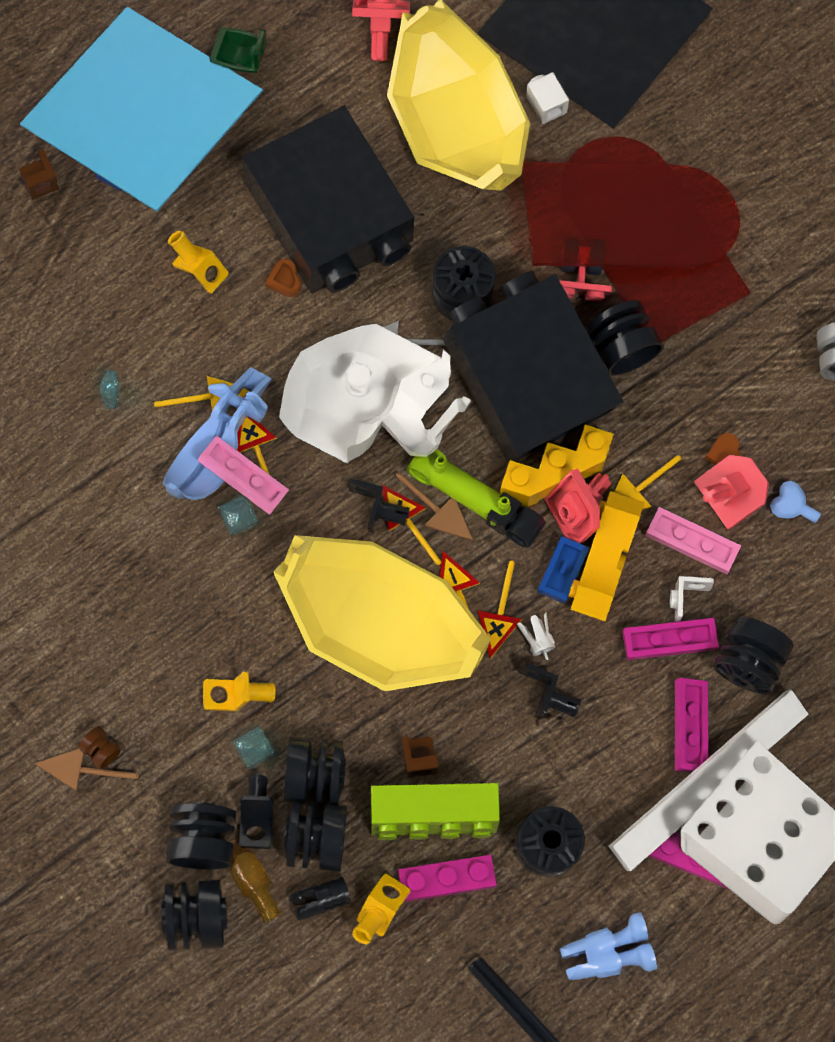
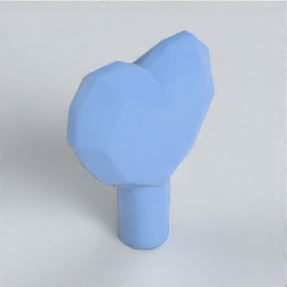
M793 481L782 483L779 489V496L773 499L770 504L771 512L778 518L786 519L802 515L816 523L821 515L820 512L806 505V496L798 483Z

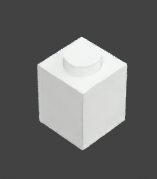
M553 72L546 76H536L527 84L526 99L541 124L567 113L569 99Z

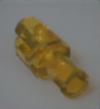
M241 853L233 863L231 875L243 897L253 900L263 918V922L267 923L282 913L268 890L271 881L260 861L253 853Z

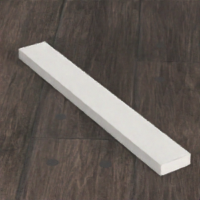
M792 690L783 692L609 845V848L626 871H632L683 826L757 740L763 747L769 750L808 715V712Z

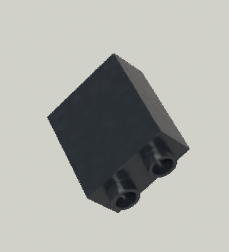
M345 105L242 156L244 183L288 256L295 263L297 271L311 294L326 286L331 293L340 292L358 280L360 277L359 269L376 260L382 266L392 265L403 259L411 251L412 247L409 243L413 242L414 216Z
M528 271L510 280L501 287L507 299L489 308H486L481 297H476L463 303L449 313L455 325L451 326L442 338L508 464L510 460L515 462L546 446L547 442L552 443L611 413L624 402L556 274L539 282L534 272Z

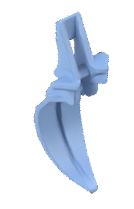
M250 367L232 386L228 387L225 383L210 384L208 386L209 392L220 397V400L215 405L211 417L188 440L169 467L162 484L170 495L177 499L188 498L197 500L206 498L220 487L224 480L197 460L216 435L235 450L238 449L237 432L246 417L248 416L260 423L267 412L268 406L260 396L272 378ZM243 388L251 391L246 394L245 399L238 396ZM231 405L238 408L233 416L227 414Z

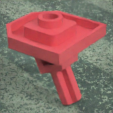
M353 0L352 16L371 17V59L373 61H387L391 18L402 19L403 12L410 14L409 1Z
M729 455L694 481L704 495L703 500L709 502L728 530L766 504L769 482L752 458Z
M578 468L571 470L544 498L566 538L581 543L586 541L600 527V509L598 504L603 499L602 495L611 485L607 474L598 473L589 484H586Z

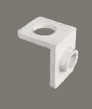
M679 576L675 590L670 592V608H675L674 622H680L683 616V590L710 591L714 584L713 578Z

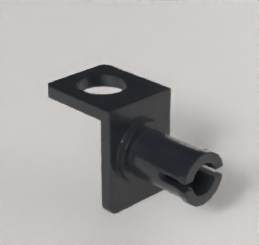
M352 478L349 480L350 492L375 498L368 523V532L373 533L376 521L378 522L379 519L406 526L410 507L384 502L383 486Z
M528 663L520 667L518 673L546 684L535 718L540 719L543 717L549 707L568 714L573 718L576 716L579 710L577 705L580 706L581 699L557 691L558 675Z
M259 774L252 775L248 778V796L240 797L241 825L239 846L240 848L270 849L273 815L272 797L267 796L268 778ZM252 827H260L264 830L265 835L262 839L254 841L248 838L247 831Z

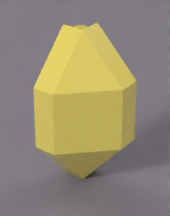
M439 0L433 6L426 5L417 10L416 15L403 12L387 97L417 164L481 189L502 191L522 174L530 121L500 56L442 0Z
M294 535L285 560L273 571L309 651L383 691L471 677L480 664L491 641V638L446 580L374 542Z

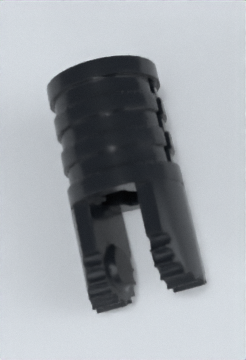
M343 876L290 895L291 903L295 905L308 903L295 911L298 921L346 904H352Z

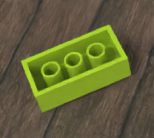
M498 783L371 786V836H378L379 840H395L397 835H409L410 839L422 840L427 839L428 834H441L443 839H456L460 837V834H472L473 838H489L491 833L497 832L500 821Z

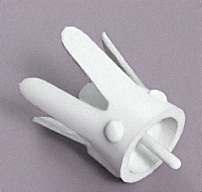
M547 612L544 614L545 628L541 619H538L536 615L531 616L535 638L522 623H517L530 644V651L533 656L544 654L545 659L549 660L547 652L555 648V642L549 633Z

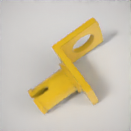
M176 231L169 237L168 244L179 255L172 265L175 268L192 273L208 293H213L229 275V272L211 250L192 244L183 231ZM210 266H215L217 268V277L213 281L208 282L205 278L206 270Z
M242 672L234 680L205 679L203 681V707L205 710L239 711L249 701L274 702L275 684L249 682L248 672ZM221 687L226 691L227 699L224 703H216L212 700L210 695L212 688Z
M384 874L369 894L357 917L359 924L352 932L355 940L362 944H368L375 933L383 936L396 912L409 895L410 888L388 874ZM385 886L395 888L399 893V897L395 899L387 897L383 893L382 888Z

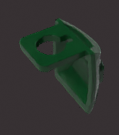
M220 27L209 61L232 70L257 73L268 42L266 30L261 29L260 34L256 35L244 30Z

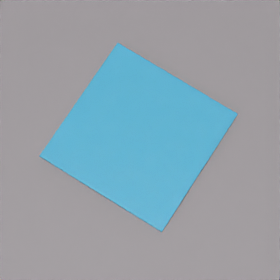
M126 7L24 118L20 125L157 212L263 92V89L229 68L210 62V57L129 7Z

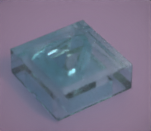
M105 370V375L100 383V395L106 409H116L118 407L119 378L116 371Z
M241 496L218 507V511L231 536L258 524V519L245 496Z
M260 726L233 741V745L248 770L275 755V751Z

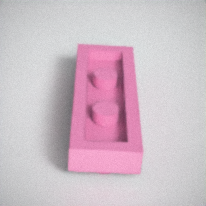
M217 435L197 460L269 515L289 490Z
M661 507L658 508L645 535L728 575L741 545Z

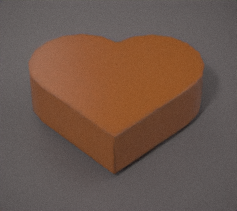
M289 259L279 260L267 278L265 287L286 297L297 296L301 292L302 284L300 277L297 275L295 263Z
M731 433L720 435L706 455L705 460L717 465L729 455L742 456V453L738 450V438Z

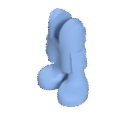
M633 913L629 918L628 925L617 933L612 934L608 928L591 932L585 938L560 948L562 959L576 957L585 953L588 963L565 970L568 979L579 980L596 976L597 978L621 974L622 966L628 965L641 966L642 969L649 972L656 970L657 962L650 943L621 953H617L614 950L619 946L648 940V932L642 913Z

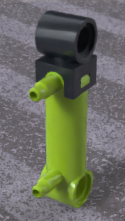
M438 449L427 457L415 456L406 468L408 473L417 481L437 488L485 519L487 526L503 536L506 534L511 541L523 548H530L546 524L544 518L537 512L525 506L521 507L522 503L506 492L500 494L448 461L446 456Z

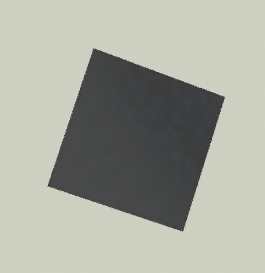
M505 0L479 30L477 35L536 76H546L553 72L568 98L614 129L713 8L702 0Z

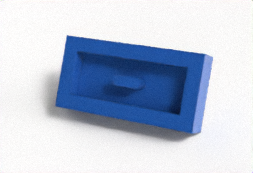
M561 536L537 592L565 604L574 579L576 580L587 556L589 547Z

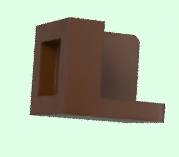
M44 149L38 150L39 161L19 169L32 200L59 189L56 175Z
M408 735L402 736L401 745L407 778L437 774L439 765L437 755L434 752L432 738L423 737L409 740Z

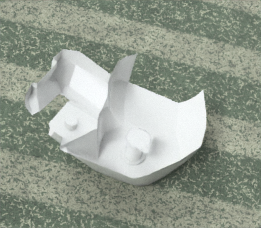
M371 324L328 337L300 352L287 377L279 417L297 438L346 463L362 455L371 447L381 426L389 432L410 456L427 457L438 448L442 433L458 412H465L471 400L464 396L463 398L456 399L432 429L425 430L421 421L422 417L449 385L451 374L450 355L443 350L441 358L378 324Z

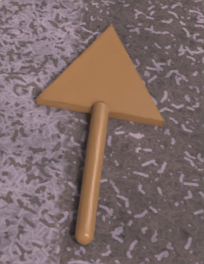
M399 472L396 473V477L436 512L424 526L467 540H473L459 506L454 499L451 498L440 509Z
M79 749L35 763V765L77 791L80 773L129 779L139 778L137 773L81 767L84 754Z

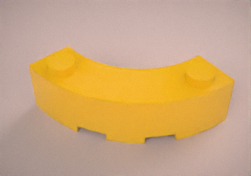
M611 491L606 502L600 500V527L597 529L580 581L575 579L573 581L568 596L574 598L570 610L606 621L627 555L622 554V551L629 552L645 502Z

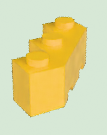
M585 425L577 451L547 442L539 469L510 460L500 488V494L506 492L522 503L521 506L530 507L545 498L571 470L578 468L583 479L601 473L614 433Z

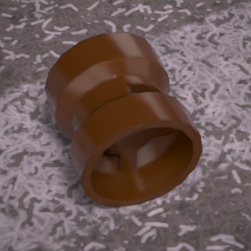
M101 726L91 730L78 745V749L84 755L91 756L93 764L99 770L104 769L113 762L122 750L116 741H110L107 738V732Z

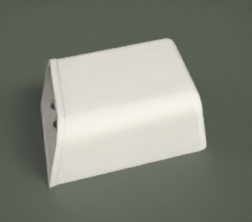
M757 740L682 827L681 849L682 852L689 855L770 923L777 925L797 908L835 861V810ZM737 780H745L743 785L736 791L735 782ZM721 801L727 802L718 813L716 809L717 803ZM702 823L709 824L699 835L698 826Z

